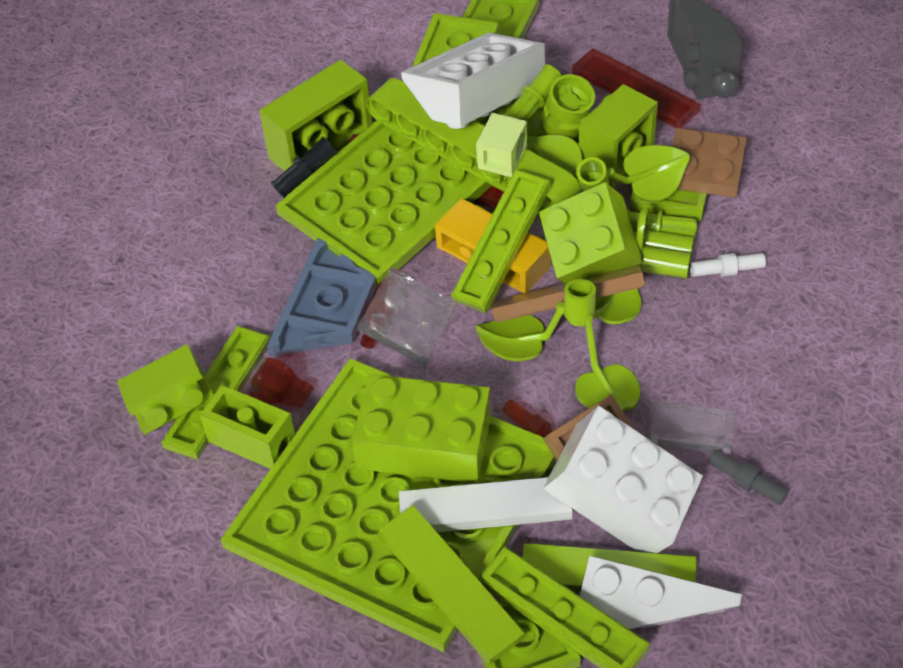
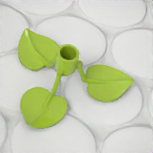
M555 134L544 136L527 135L526 149L571 173L579 180L583 191L604 182L609 185V179L612 178L623 184L632 183L634 194L639 199L648 202H660L673 195L680 186L690 161V156L687 152L675 147L663 145L643 146L633 150L625 157L623 167L629 177H624L616 173L613 168L606 169L605 163L599 158L588 157L582 160L579 145L567 136Z
M574 279L565 285L564 302L556 304V312L545 331L542 322L531 315L498 323L497 321H492L486 324H476L477 335L490 352L505 360L526 361L536 358L542 353L541 341L550 339L561 316L564 315L570 324L586 327L590 361L593 372L585 373L577 379L575 384L577 399L584 406L590 408L612 394L623 412L634 409L639 403L640 385L633 372L618 364L609 365L602 370L599 367L593 331V319L598 317L608 324H622L635 319L641 311V297L638 289L596 298V286L591 281Z

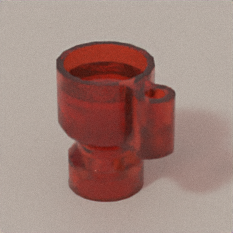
M265 358L251 379L253 391L247 392L246 395L269 405L279 402L288 406L302 408L313 392L314 387L310 383L297 378L295 372L285 363L274 358Z

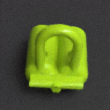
M642 208L639 214L637 232L634 233L642 262L634 266L639 265L644 273L687 279L694 237L647 230L649 208Z

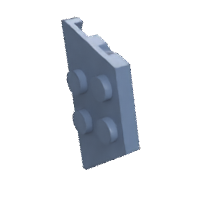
M317 238L268 342L269 355L278 356L353 343L376 290V277L364 268L355 266L353 261L344 254L336 255L328 249L325 241Z

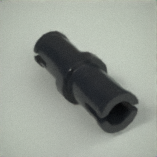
M322 136L301 157L297 155L293 158L294 163L270 183L285 198L334 155L336 156L338 152Z

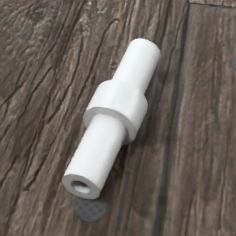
M735 253L718 255L717 259L690 262L689 270L691 277L720 274L721 277L734 276L738 274V271L765 268L766 259L763 253L736 256Z

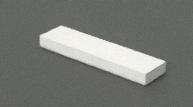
M549 477L399 491L400 514L414 505L436 532L572 520L573 511L572 507L543 489Z

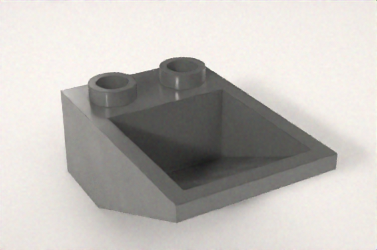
M670 0L667 37L684 71L685 87L688 90H693L697 100L714 96L721 98L733 96L739 87L738 73L742 41L732 22L701 0Z

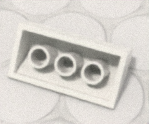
M488 32L401 72L402 80L432 120L447 123V126L450 128H464L469 125V122L479 117L488 116L491 111L500 106H507L511 104L512 100L521 96L523 86H529L545 65V43Z

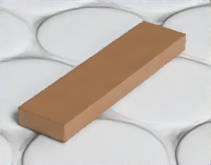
M639 265L584 278L596 286V298L641 288L645 285L643 272ZM567 283L493 301L492 313L494 321L498 323L555 309L558 302H564V288Z

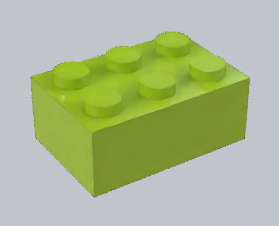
M340 59L261 108L259 114L268 158L285 171L294 163L293 158L297 155L301 157L322 136L336 151L349 144L372 124V116L366 107V100L369 98L367 79Z
M368 374L352 437L356 469L478 484L491 420L490 387Z

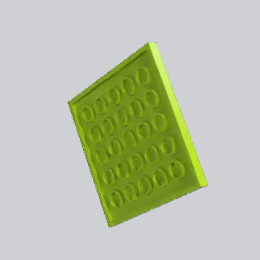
M350 358L221 537L220 541L224 549L445 653L458 629L379 537L378 529L400 514L399 491L477 483L356 469L352 437L368 374L392 375ZM491 416L478 484L546 478L557 460L543 441L544 437ZM519 525L437 533L478 579L500 551L507 547Z

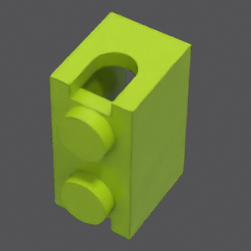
M188 344L117 380L126 408L131 416H136L139 427L144 435L208 402L214 396L204 370Z
M224 385L220 386L200 413L209 443L269 469L272 468L281 455L283 447L287 446L295 435L289 412Z

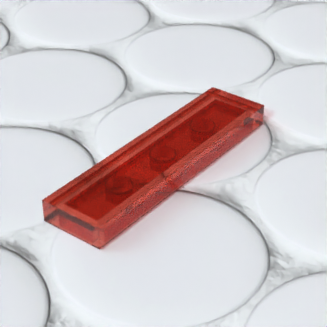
M593 48L572 65V74L581 76L589 83L610 94H613L624 84L657 101V119L675 129L683 128L700 112L701 104Z

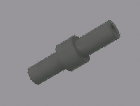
M717 449L713 451L708 460L710 465L735 479L734 483L748 492L753 489L779 505H782L788 496V490L762 476V470L748 462L742 464Z

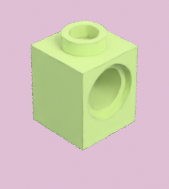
M492 113L476 143L478 169L512 177L527 148V121Z

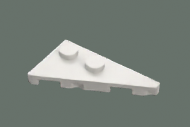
M589 556L580 592V597L628 629L647 628L705 613L709 615L723 612L729 608L739 607L742 594Z

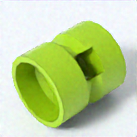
M568 74L562 75L553 81L540 117L541 125L547 134L563 135L571 139L579 136L578 125L581 119L591 112L595 100L594 89L586 79L581 76Z

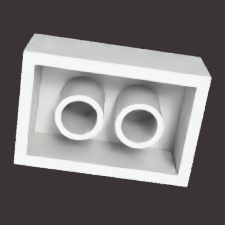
M598 405L576 424L543 489L635 551L659 553L673 544L703 476Z

